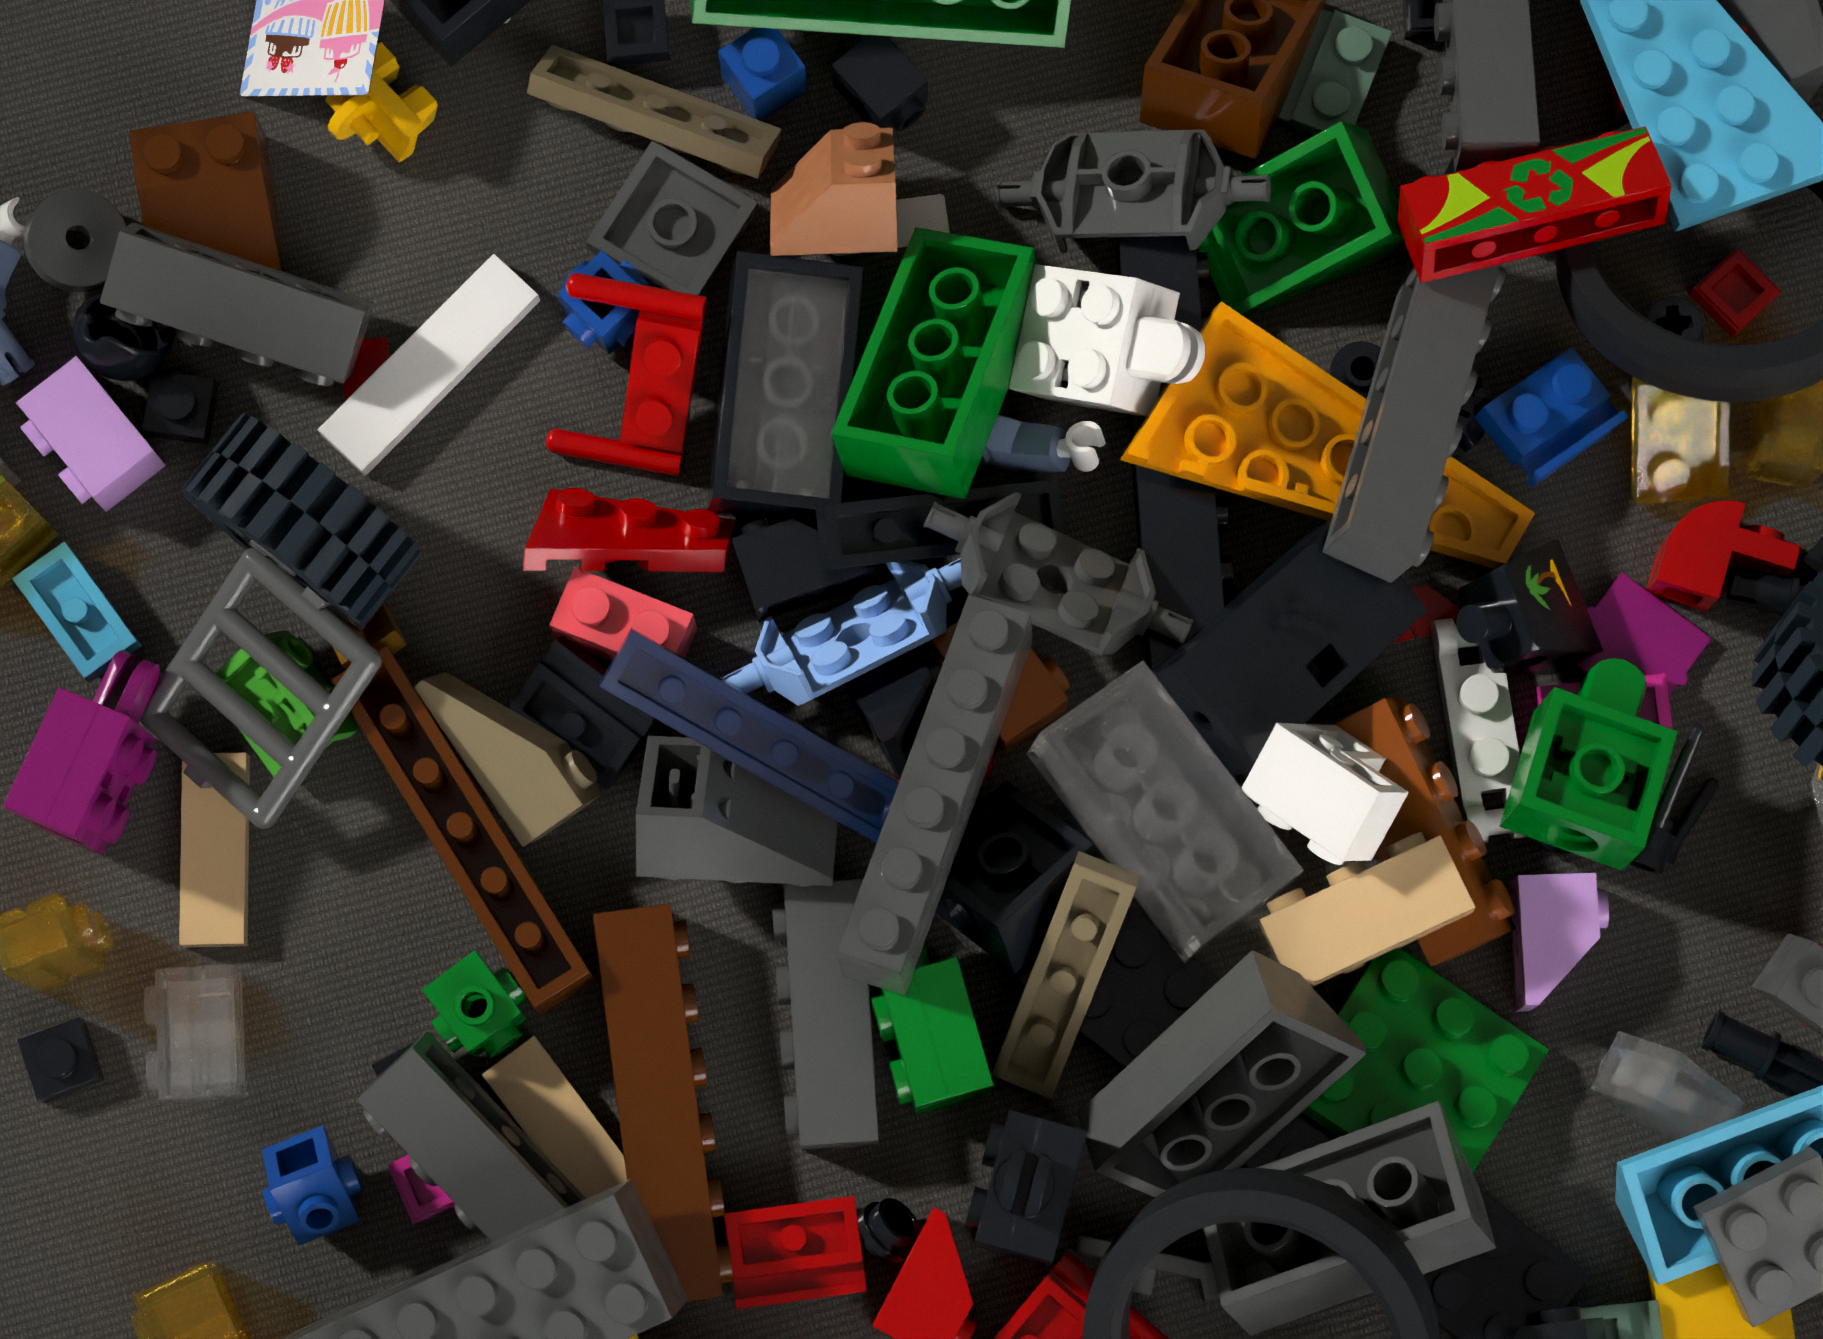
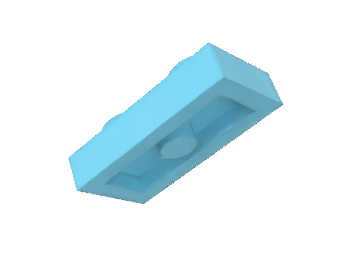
M65 541L12 578L83 678L89 683L107 671L113 656L118 651L124 650L132 653L142 646Z

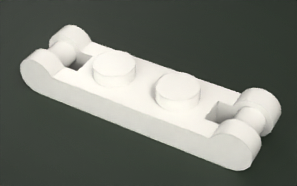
M1453 618L1432 620V643L1454 778L1458 788L1457 797L1460 813L1464 821L1470 820L1474 823L1484 843L1488 842L1491 835L1509 833L1512 839L1525 838L1527 836L1499 827L1520 759L1506 673H1493L1486 666L1478 643L1465 641L1460 636ZM1478 646L1481 664L1460 666L1458 649ZM1502 792L1504 808L1485 811L1481 794Z

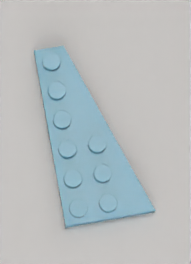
M1580 0L1632 129L1646 126L1670 179L1672 187L1667 214L1675 232L1823 181V122L1717 0Z

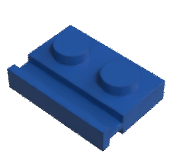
M1571 347L1485 405L1474 418L1513 466L1516 464L1520 465L1529 477L1526 483L1530 488H1533L1618 429L1629 417L1624 410L1618 413L1608 401L1611 394L1573 347Z

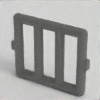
M248 548L243 552L158 680L140 722L188 765L183 773L200 788L213 787L256 827L267 829L273 826L379 670L382 664V657L372 645L332 612L331 608L333 606L331 603L320 596L311 586L305 588L290 574L280 568L269 556L265 557L254 548ZM256 580L351 662L331 693L237 611V608ZM221 632L316 714L297 744L293 743L202 662ZM187 684L192 686L281 766L262 796L168 713Z

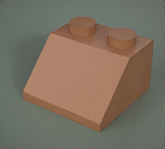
M861 122L850 124L844 129L830 130L771 188V256L898 251L893 128H880L872 123Z

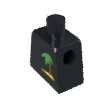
M1558 539L1552 540L1492 570L1459 589L1458 596L1463 608H1461L1457 615V630L1465 641L1478 643L1486 666L1493 673L1555 675L1604 651Z

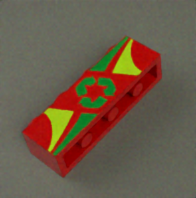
M1646 126L1623 132L1611 131L1594 139L1561 147L1549 146L1536 153L1504 161H1487L1475 168L1442 176H1425L1413 183L1400 185L1397 224L1421 283L1665 224L1672 184Z

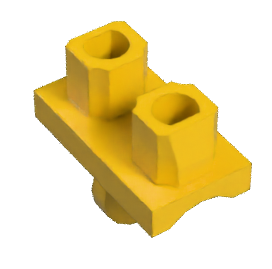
M382 42L377 43L368 94L327 95L325 101L335 111L329 121L328 131L339 141L345 140L354 134H357L366 145L378 139L400 163L414 153L418 134L434 121L438 104L423 86L414 85L399 96L390 88L388 84L397 79L400 67L396 57Z

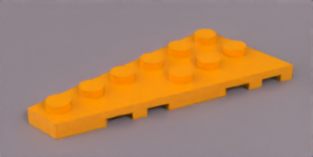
M1221 301L1213 309L1200 330L1205 344V359L1200 371L1189 382L1181 384L1167 383L1120 460L1324 520L1332 519L1366 398ZM1450 456L1446 460L1443 476L1449 479L1448 488L1441 504L1432 512L1428 530L1434 533L1430 550L1496 569L1507 563L1535 512Z

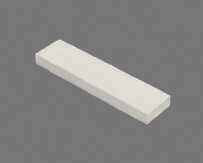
M493 254L317 429L320 435L358 471L366 476L540 302L539 295L501 259Z

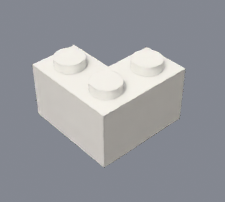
M1276 723L1240 792L1259 804L1256 811L1263 819L1285 830H1291L1293 827L1310 839L1307 844L1310 851L1336 865H1342L1344 861L1372 860L1409 793L1379 773L1386 760L1385 757L1338 726Z

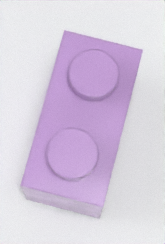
M77 356L16 402L29 418L20 427L21 430L44 457L52 450L59 455L67 465V468L58 475L82 504L93 497L104 511L107 512L166 466Z

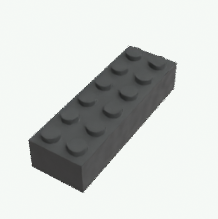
M629 1179L285 1335L280 1339H627L672 1319L688 1301V1297L632 1179Z

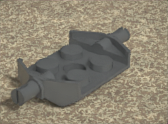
M1204 129L1070 133L1053 143L1041 171L1034 172L1033 181H998L996 202L999 208L1033 206L1034 209H1040L1061 253H1067L1068 247L1065 238L1186 236L1189 250L1192 251L1197 250L1226 212L1227 205H1232L1236 201L1269 202L1271 181L1269 174L1233 176L1231 168L1223 166L1212 139ZM1136 170L1144 173L1137 182L1131 185L1121 186L1113 183L1126 171Z
M1017 492L980 511L977 518L972 515L968 518L934 501L923 527H928L958 541L955 551L961 553L962 586L970 595L1031 613V624L1099 655L1114 654L1136 634L1143 637L1147 628L1173 639L1181 645L1185 641L1193 619L1158 605L1159 601L1154 599L1156 591L1144 550L1138 548L1130 564L1123 562L1103 551L1014 512L1022 495ZM1040 581L1054 584L1063 594L1049 592L1041 586Z

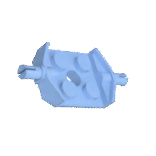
M961 558L939 569L934 567L930 570L927 565L912 561L886 563L893 577L892 580L882 585H873L862 589L852 600L825 614H814L803 619L795 629L783 635L780 634L772 616L766 618L755 648L757 657L752 659V663L721 679L747 694L765 686L768 693L775 690L797 706H800L947 632V603L952 601L949 592L962 586Z

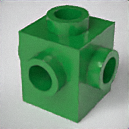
M475 950L422 989L440 1014L431 1021V1024L453 1053L464 1046L468 1053L475 1058L485 1051L490 1058L495 1057L521 1037L522 1033L517 1027L528 1019L518 1006L527 996L508 970L502 967L496 973H493L484 959ZM487 1001V1008L484 1014L480 1017L472 1018L471 1012L473 1007L479 1002Z

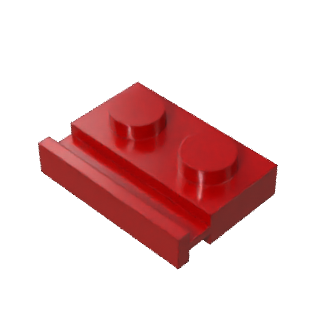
M855 1196L724 1214L732 1264L736 1310L867 1292Z

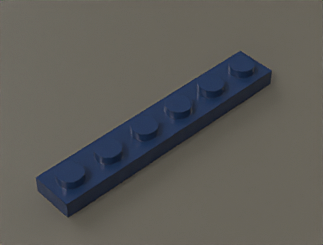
M631 628L599 682V687L877 843L900 780L635 629Z

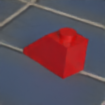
M933 1207L872 1324L873 1328L894 1339H970L978 1325V1322L967 1317L973 1306V1301L946 1213Z

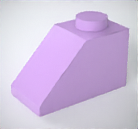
M1596 873L1518 875L1508 884V892L1515 908V913L1511 915V919L1516 929L1511 931L1516 1012L1530 1011L1540 1005L1600 939V928L1608 927V896L1605 889L1597 890Z

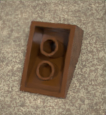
M1185 0L1144 66L1139 122L1162 130L1204 129L1212 139L1214 146L1256 159L1279 118L1326 0Z
M254 112L129 131L136 188L144 226L285 272L267 136Z

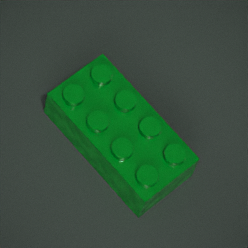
M915 227L831 432L846 476L966 499L1010 385L1034 265H1038L1034 248Z

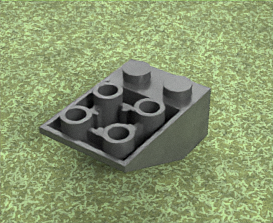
M648 736L636 809V877H656L665 880H718L730 883H780L800 887L810 885L833 886L838 821L691 738Z

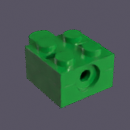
M1611 658L1601 660L1584 676L1578 695L1554 687L1534 710L1499 827L1621 871L1644 850L1678 731L1639 717L1646 693V679L1635 665L1623 659Z
M923 945L906 995L904 996L881 988L882 995L871 998L882 1043L895 1040L900 1057L898 1060L889 1062L899 1104L904 1105L912 1102L916 1117L991 1096L993 1090L992 1078L958 959L954 957L930 964L925 945Z

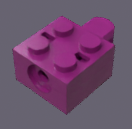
M120 650L113 656L93 701L58 687L2 807L38 829L103 855L108 842L115 844L123 834L130 815V810L125 805L135 784L141 786L146 782L156 761L157 751L152 749L156 739L142 728L139 722L159 680V665L143 660L136 667V656L127 651Z

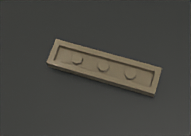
M553 44L530 73L527 94L545 100L557 109L575 111L605 122L607 126L614 130L635 133L662 143L663 146L671 151L689 153L719 164L723 169L734 174H746L758 179L777 150L782 130L779 127Z
M1078 851L991 1076L1052 1099L1141 875Z

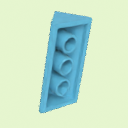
M1823 1085L1617 1162L1615 1202L1653 1280L1658 1285L1718 1263L1693 1206L1808 1147L1818 1152L1823 1160Z

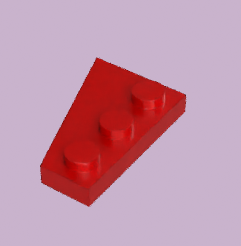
M550 488L524 549L523 571H546L547 560H580L579 566L581 571H605V563L617 560H636V563L641 568L652 572H724L733 545L731 538H734L736 520L719 517L714 512L704 509L681 511L657 507L654 503L645 499L633 498L622 501L594 496L591 492L581 488H566L563 490Z

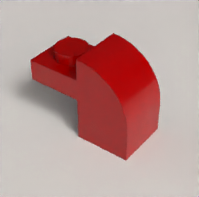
M1738 501L1707 503L1684 516L1663 540L1655 556L1646 590L1655 597L1706 612L1720 597L1727 568L1734 569L1735 564H1741L1742 567L1787 577L1795 569L1801 546L1784 541L1785 535L1782 532L1767 526L1749 525L1747 529L1740 528L1739 525L1746 503Z

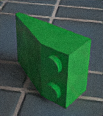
M1340 121L1242 175L1259 176L1269 174L1271 181L1270 201H1236L1232 205H1227L1226 212L1198 248L1200 251H1207L1209 273L1222 302L1245 317L1362 270L1406 245L1397 224L1399 200L1368 131Z

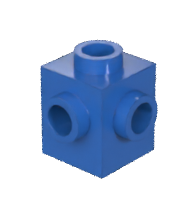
M601 250L590 262L584 261L572 270L564 280L562 290L557 295L564 312L568 315L562 321L564 327L587 349L596 342L610 355L620 344L624 348H628L634 343L639 310L616 306L602 320L598 316V311L604 304L570 297L566 291L568 278L573 273H581L640 285H650L630 263L623 260L618 265Z
M324 1125L262 1149L269 1184L268 1187L262 1190L266 1206L275 1225L287 1223L298 1246L319 1237L334 1234L340 1229L360 1221L355 1194L364 1191L359 1171L350 1154L339 1157Z

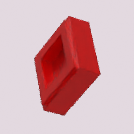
M1737 247L1693 287L1689 295L1733 338L1781 293V290Z

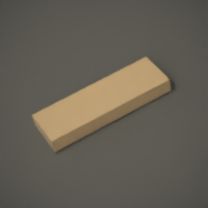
M246 752L214 753L250 786V756ZM182 760L179 945L182 947L248 946L249 820L213 787L200 788L183 773L188 765Z
M532 1036L482 1074L525 1134L586 1199L627 1181L623 1153L535 1036Z

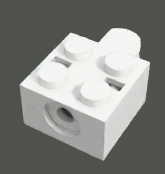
M1035 264L1009 389L1052 402L1147 417L1158 399L1161 382L1181 384L1193 380L1205 359V344L1200 332L1188 324L1174 320L1180 295L1179 292L1135 277Z

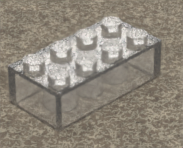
M1144 660L1042 730L1027 752L1029 758L1106 860L1111 864L1141 875L1134 897L1184 963L1283 892L1304 871Z

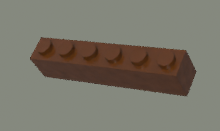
M385 646L378 651L382 657V664L351 709V712L532 1006L542 1016L596 982V979L426 705L413 688L414 686L388 646ZM345 671L331 679L335 686Z
M671 904L593 914L626 1177L627 1180L632 1179L688 1297L686 1303L719 1299L723 1296L721 1284L733 1282V1272L728 1242L716 1244L712 1218L722 1217L725 1213L720 1177L707 1179L704 1152L716 1151L711 1112L698 1113L695 1088L707 1086L703 1048L690 1049L686 1023L698 1022L699 1019L694 983L681 984L678 959L690 957L685 919L673 920Z

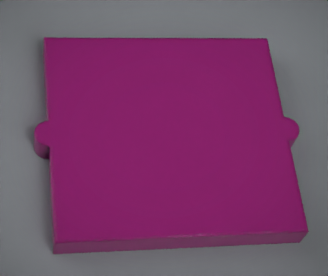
M1621 572L1595 607H1587L1604 651L1574 665V667L1584 675H1587L1601 660L1611 658L1623 659L1635 665L1643 675L1666 673L1669 696L1675 687H1683L1688 682L1687 671L1712 638Z

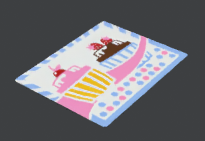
M256 0L240 95L322 96L368 94L385 0Z

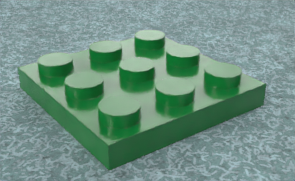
M1397 947L1371 959L1336 1013L1364 1043L1367 1054L1303 1110L1302 1113L1335 1136L1341 1137L1439 1101L1445 1109L1469 1166L1474 1173L1549 1049Z

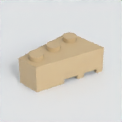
M1418 832L1387 847L1386 850L1390 859L1366 869L1363 861L1353 862L1328 874L1326 878L1330 887L1306 897L1303 889L1298 888L1268 902L1266 905L1270 915L1259 920L1262 932L1276 961L1300 973L1313 987L1343 972L1344 974L1352 972L1364 966L1365 962L1397 947L1401 948L1473 913L1475 905L1441 835L1426 842L1422 832Z

